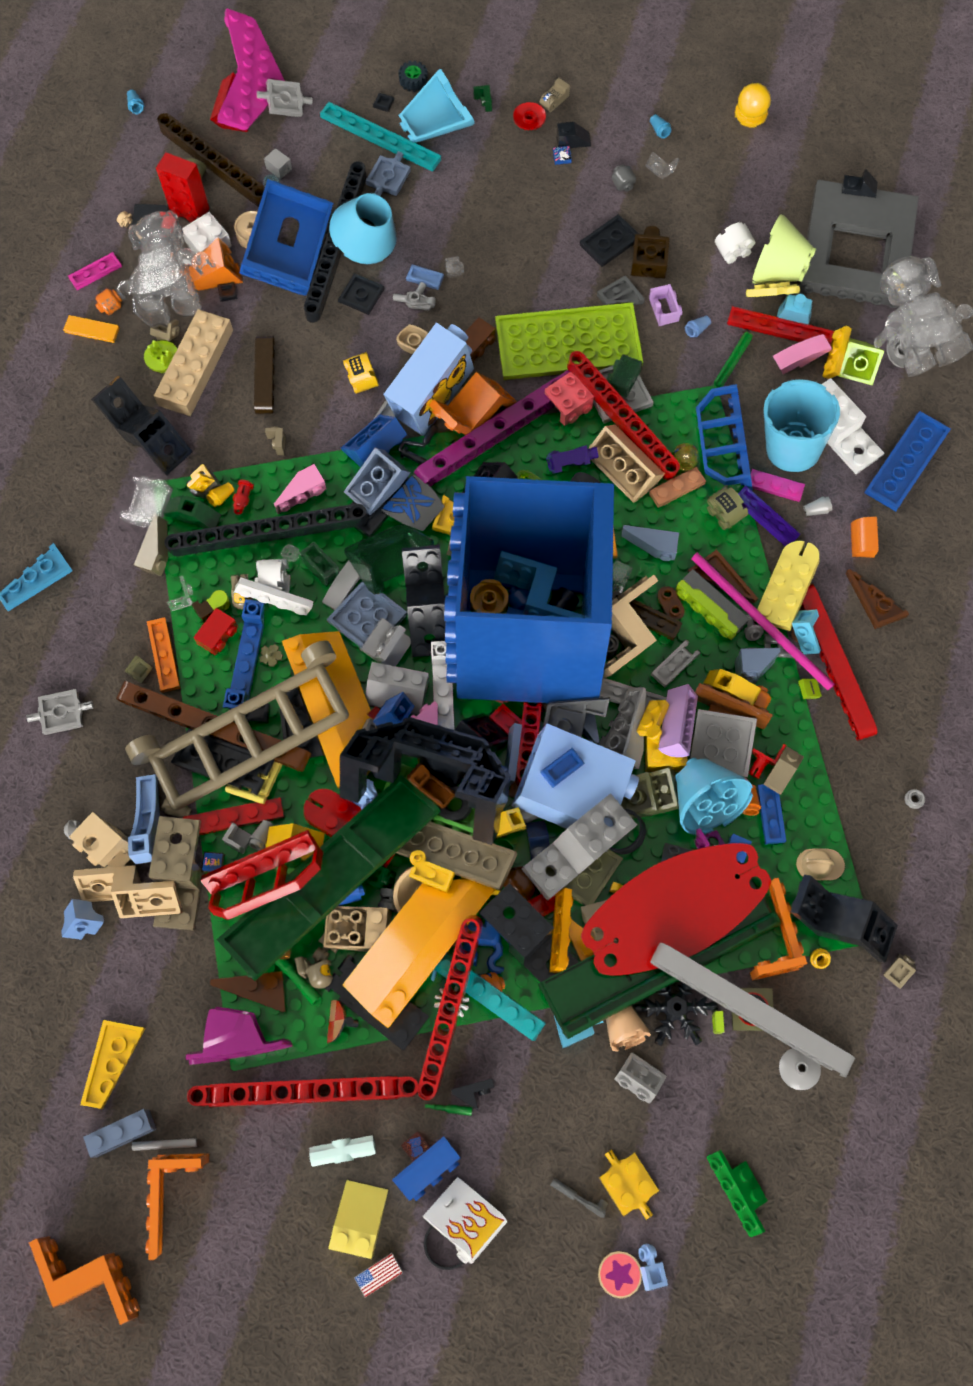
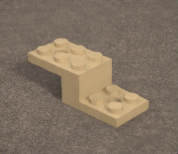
M136 865L74 870L73 878L81 900L91 902L114 900L120 918L181 913L182 906L174 881L141 883Z

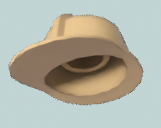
M808 849L800 853L796 866L801 876L806 874L812 876L815 880H835L843 874L845 863L842 856L835 850Z

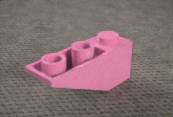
M315 464L299 471L274 503L277 514L287 512L291 507L303 504L307 499L318 496L326 490L325 481Z

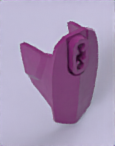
M215 1007L208 1012L203 1051L187 1053L186 1060H189V1065L225 1061L228 1058L233 1059L293 1047V1044L285 1038L266 1042L256 1016L252 1012Z

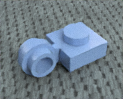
M643 1244L639 1248L638 1253L641 1261L647 1263L646 1266L640 1267L645 1291L667 1286L663 1262L655 1263L654 1260L657 1256L655 1247L650 1244Z

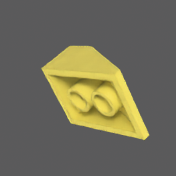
M347 1180L328 1249L372 1259L388 1189Z

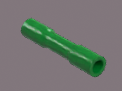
M285 955L275 963L300 989V992L311 1005H314L321 999V995L298 974L293 964Z

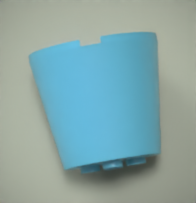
M791 380L782 383L780 387L768 394L764 404L766 453L769 460L776 467L789 472H800L811 468L819 460L840 417L838 400L835 395H831L825 390V386L810 380Z

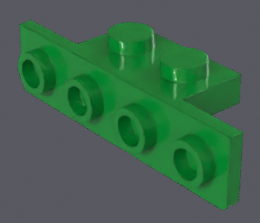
M722 1150L708 1155L707 1160L710 1163V1167L716 1174L722 1189L729 1198L749 1237L764 1233L765 1229L754 1210L768 1200L748 1163L744 1161L731 1169Z

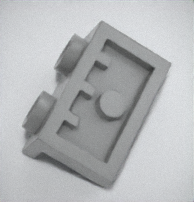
M631 1052L616 1075L615 1080L619 1082L620 1086L636 1094L640 1100L650 1104L667 1076Z

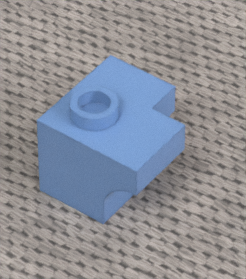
M72 899L64 910L65 920L61 930L62 937L82 940L86 933L96 934L104 923L103 915H99L93 910L91 901Z

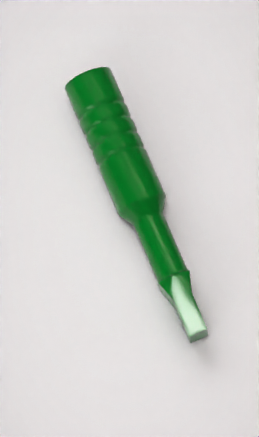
M425 1104V1108L446 1111L451 1114L472 1116V1107L450 1104L446 1106Z

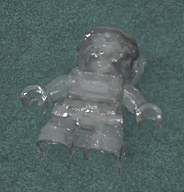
M172 210L152 212L143 216L136 225L129 227L128 237L132 242V247L134 250L140 248L142 253L138 257L139 265L134 268L129 280H123L116 288L118 296L124 301L128 299L130 293L134 296L132 298L133 312L143 322L152 327L157 324L167 325L170 322V310L167 304L164 303L167 296H172V309L180 315L192 316L196 314L198 309L201 310L200 296L195 291L189 266H192L201 276L204 273L202 267L206 264L212 268L216 267L215 262L205 252L196 253L190 248H183L184 240L182 237L184 231L177 220V214Z
M907 256L897 259L887 266L880 279V292L886 295L891 305L900 307L888 315L885 328L875 338L874 345L876 348H879L887 339L889 346L894 347L898 343L899 335L900 345L903 351H905L907 359L904 363V368L908 377L928 371L936 365V362L938 367L954 363L973 350V344L969 335L962 331V326L959 324L962 318L969 319L973 316L972 307L967 304H961L955 308L952 302L941 297L937 292L926 295L932 285L935 287L942 285L939 280L936 263L930 257L921 259L916 256ZM930 347H935L938 350L934 357L930 352Z

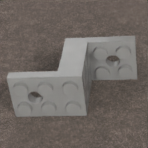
M610 793L521 869L548 901L635 828L637 824ZM605 817H608L612 820V827H609L605 824ZM546 867H551L555 875L552 877L548 876L545 871Z

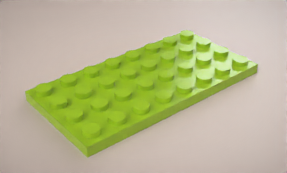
M633 303L495 316L503 380L562 374L568 370V360L570 354L574 351L582 352L598 371L630 359L635 367L643 366Z

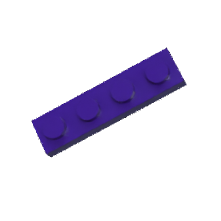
M746 485L738 493L744 501L741 504L743 509L747 507L748 514L784 546L794 542L800 536L798 531Z

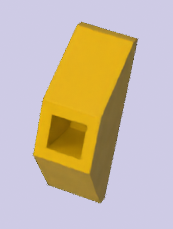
M722 669L710 670L703 683L713 686L719 692H727L738 700H746L752 706L761 691V688L741 676Z
M519 807L501 813L500 828L496 838L526 829Z

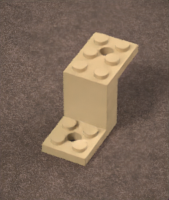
M654 575L649 579L645 576L618 596V599L615 598L612 601L611 630L625 649L616 655L617 660L614 657L605 663L603 678L612 675L657 641L629 604V602L658 582Z

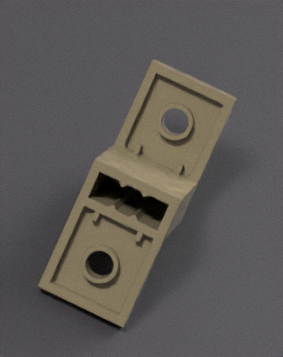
M159 816L149 878L154 882L174 881L182 905V911L180 914L156 915L153 927L190 931L195 929L202 885L201 876L203 875L201 868L195 863L201 825L200 820ZM175 834L182 835V840L178 844H173L171 841Z

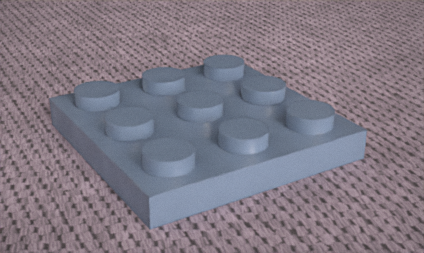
M364 579L327 618V621L361 648L381 618H384L396 627L407 616V611Z

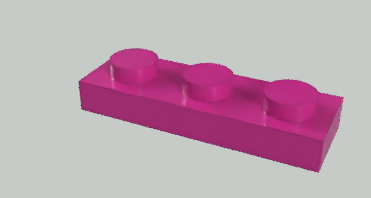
M755 469L751 471L753 489L800 502L805 484Z

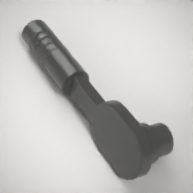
M554 1178L551 1183L552 1187L572 1200L575 1199L585 1205L586 1208L599 1217H605L608 1205L605 1200L600 1199L599 1203L595 1205L592 1202L586 1201L577 1195L578 1192Z

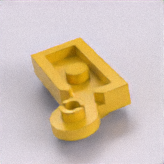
M649 700L637 729L639 736H647L650 740L658 739L661 736L662 729L660 727L669 707L666 700Z
M421 850L413 851L410 855V862L414 867L411 869L409 877L448 892L455 873L428 861L426 862V855Z

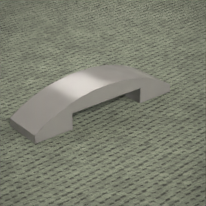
M364 544L337 575L322 603L336 610L348 597V594L365 571L373 566L380 553Z

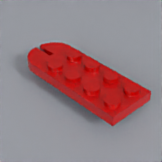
M318 789L309 795L308 800L306 799L303 814L311 826L332 837L361 811V807L349 800L340 798L339 794L330 789ZM394 855L381 867L387 868Z

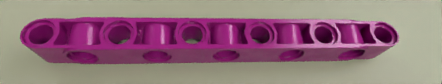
M569 370L552 379L418 466L414 471L415 476L431 487L555 407L545 395V389L568 374Z

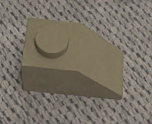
M786 747L768 775L764 785L781 795L804 756Z

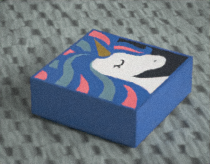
M569 146L553 148L555 165L572 162Z

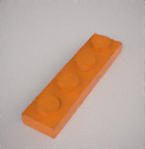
M164 617L147 621L160 691L164 693L180 689L167 619Z

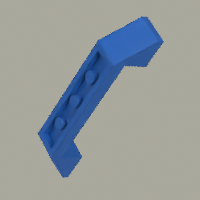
M245 599L242 619L244 621L231 687L230 689L226 688L223 708L233 709L250 698L264 629L265 603Z

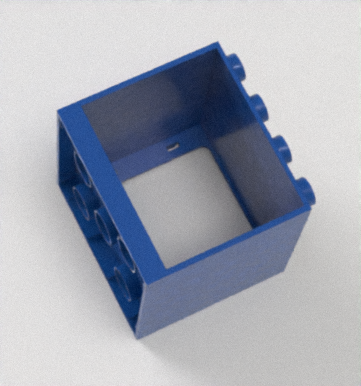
M466 476L465 493L454 492L453 517L455 518L454 526H451L450 551H452L451 560L448 561L447 574L449 591L448 596L445 597L444 621H446L445 643H447L446 682L457 683V698L549 703L599 698L612 627L614 484ZM501 551L556 567L557 570L551 591H557L560 587H564L572 592L581 593L582 615H584V618L470 612V594L472 588L486 579L494 580ZM500 582L505 589L514 587V585Z

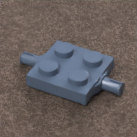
M398 151L394 158L379 157L366 179V185L376 188L374 194L381 196L382 192H386L394 196L398 195L411 172L410 166L400 162L404 156L402 152Z

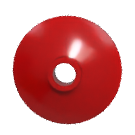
M526 102L516 107L513 113V120L518 127L524 130H535L544 124L546 113L539 104Z

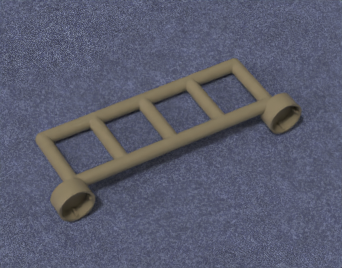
M324 640L308 646L301 653L307 669L162 747L159 746L154 735H145L134 739L125 748L133 765H142L150 762L173 810H180L345 721L349 717V713L325 668L336 659V654L329 641ZM317 677L335 712L304 729L286 693ZM276 699L294 735L262 751L245 715ZM235 721L252 757L221 773L204 737ZM194 744L210 780L179 796L163 759Z

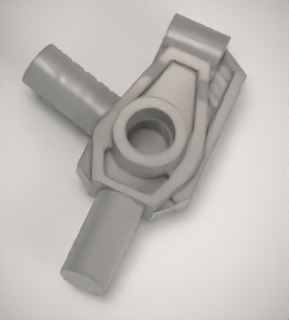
M423 282L419 284L416 291L408 292L407 295L393 294V301L405 302L408 308L421 310L434 308L436 298L422 295L426 288V284Z

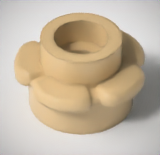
M126 211L120 213L117 218L119 225L127 227L131 224L132 214H128Z

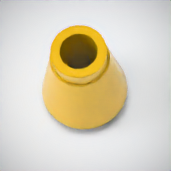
M227 482L209 490L206 498L213 507L221 506L234 492V488Z

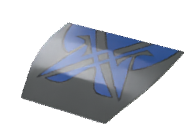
M412 475L381 510L405 525L424 531L443 510L444 505L428 484H425L419 477Z

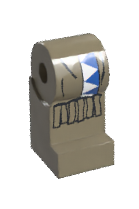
M558 78L554 86L542 95L540 105L549 112H552L569 97L570 85Z

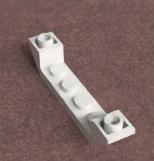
M445 641L431 642L434 701L438 704V725L454 730L453 685L446 682L447 643Z

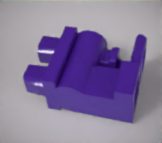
M586 445L565 452L552 451L547 455L546 460L549 471L554 474L562 472V466L565 465L582 466L591 464L590 460L599 458L597 447L587 449Z

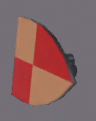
M338 1000L331 1001L327 1043L336 1041L344 1026L357 1028L359 1025L358 1019L346 1017L343 1004Z

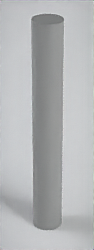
M197 1138L132 1142V1151L197 1147Z

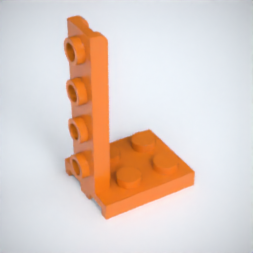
M779 878L771 881L769 892L775 912L781 921L780 929L788 956L778 958V961L770 963V960L758 963L757 966H754V970L750 972L752 981L797 971L807 964L806 957L802 956L804 954L803 946L796 937L798 933L797 926L790 917V904L786 902L784 897L786 894L783 883H780Z
M209 1153L157 1155V1157L148 1160V1169H151V1171H148L147 1183L150 1185V1194L147 1195V1207H150V1216L146 1220V1229L149 1230V1239L146 1241V1253H149V1260H155L162 1254L164 1172H177V1169L185 1168V1172L199 1171V1169L209 1163Z

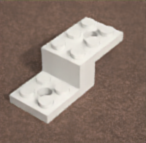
M830 378L821 385L825 386V390L837 398L840 406V417L827 443L855 474H858L885 453L861 428L866 415ZM854 448H861L863 454H856Z

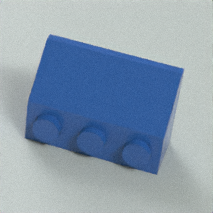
M379 414L344 444L341 449L358 466L362 467L375 448L389 453L393 446L403 441L407 433L396 417Z
M442 1137L392 1180L409 1201L413 1198L417 1201L426 1193L424 1189L429 1184L434 1187L443 1179L442 1173L446 1170L451 1172L459 1166L458 1160L461 1157L448 1140Z

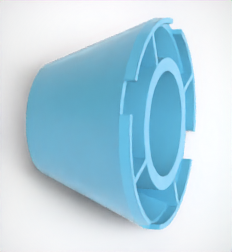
M372 193L363 194L339 206L331 217L329 229L332 241L336 247L338 246L344 252V256L350 260L362 264H375L383 261L392 253L396 244V229L391 208L381 196ZM360 218L370 220L375 226L364 223Z

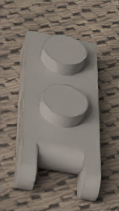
M685 640L651 673V676L664 688L701 653L697 650L692 655L685 648L689 644L688 640Z

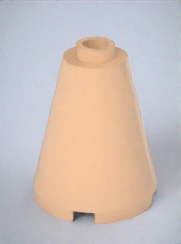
M632 1006L606 1019L612 1051L617 1052L619 1051L618 1047L626 1046L625 1050L646 1041V1035L650 1037L649 1029Z

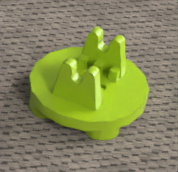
M153 340L152 344L148 345L144 352L146 365L155 372L165 373L177 351V347L169 341Z

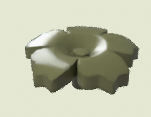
M276 644L270 645L269 648L266 646L261 648V655H263L259 657L261 663H268L269 667H274L278 663L277 660H282L283 655L278 651L279 647Z

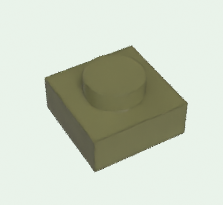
M135 656L125 672L136 681L142 683L152 670V667L139 656Z

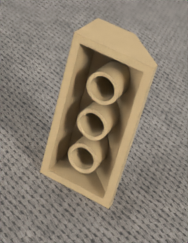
M616 425L605 426L589 447H597L599 458L592 459L591 461L633 503L653 489L665 474Z

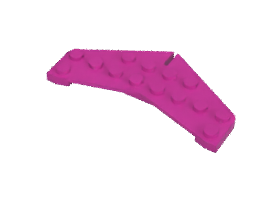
M227 8L224 20L226 27L229 28L237 61V74L219 111L217 122L241 130H248L268 107L267 99L257 98V91L267 92L266 82L268 79L285 80L256 20Z

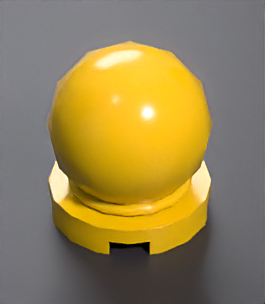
M760 83L749 84L743 88L738 96V104L735 108V117L740 121L741 125L756 127L765 122L768 116V108L771 104L768 89Z

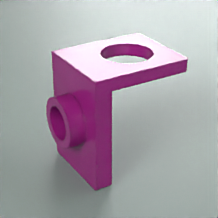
M701 828L696 829V839L694 842L698 849L710 847L709 838L717 839L718 845L725 844L717 830L704 835Z

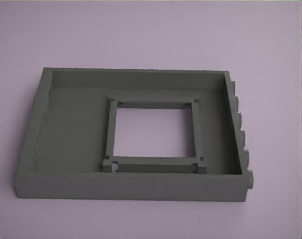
M817 180L807 232V241L816 248V251L810 261L811 264L802 282L799 283L800 290H803L805 293H820L822 296H837L839 299L849 298L857 302H872L874 305L884 304L889 305L891 308L902 307L906 299L919 196L877 190L876 198L843 194V184ZM834 230L886 239L882 273L829 265Z

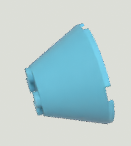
M691 758L687 761L686 766L675 775L680 824L689 834L696 835V829L701 828L704 834L713 832L712 828L721 824L725 827L742 814L753 797L751 792L753 786L748 779L708 759L697 760V758Z

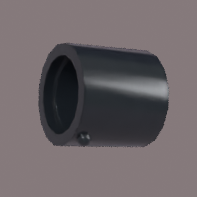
M560 587L548 604L573 612L579 603V598L569 589Z

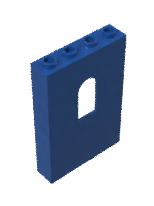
M267 179L239 274L307 296L333 203L313 196L310 193H305L293 187L280 184L277 181ZM287 217H293L299 222V230L294 247L277 242L282 222Z

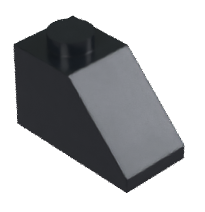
M575 122L557 123L556 136L558 147L569 146L570 148L591 146L589 132Z

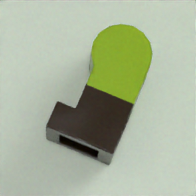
M217 590L203 603L200 604L197 600L191 605L202 622L205 623L215 608L222 612L227 610L230 606V600L224 591Z

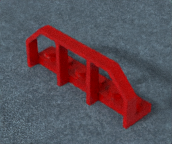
M306 830L202 875L201 882L211 894L208 905L209 910L213 915L229 920L300 890L321 869L323 851L309 830ZM314 851L312 862L294 880L285 883L288 869L285 863ZM278 867L274 889L253 897L256 880L253 877ZM246 880L241 903L226 909L220 908L221 895L219 892Z

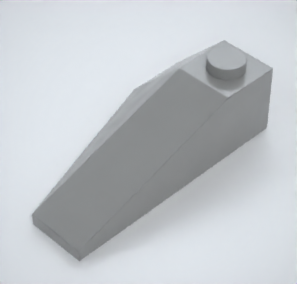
M644 687L628 688L618 707L619 713L614 721L611 720L608 725L611 727L606 737L603 736L599 742V745L636 760L633 769H639L644 751V736H639L637 733L638 726L645 712L646 689Z

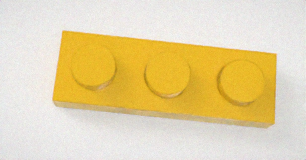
M844 326L833 333L832 350L828 352L822 377L830 379L840 375L852 330L850 327Z

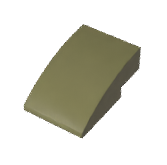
M665 768L652 773L645 772L635 775L639 777L637 788L631 799L623 797L621 806L624 809L634 811L640 817L679 809L675 770ZM630 815V817H631L632 819H636V818H637V817L634 816V815Z

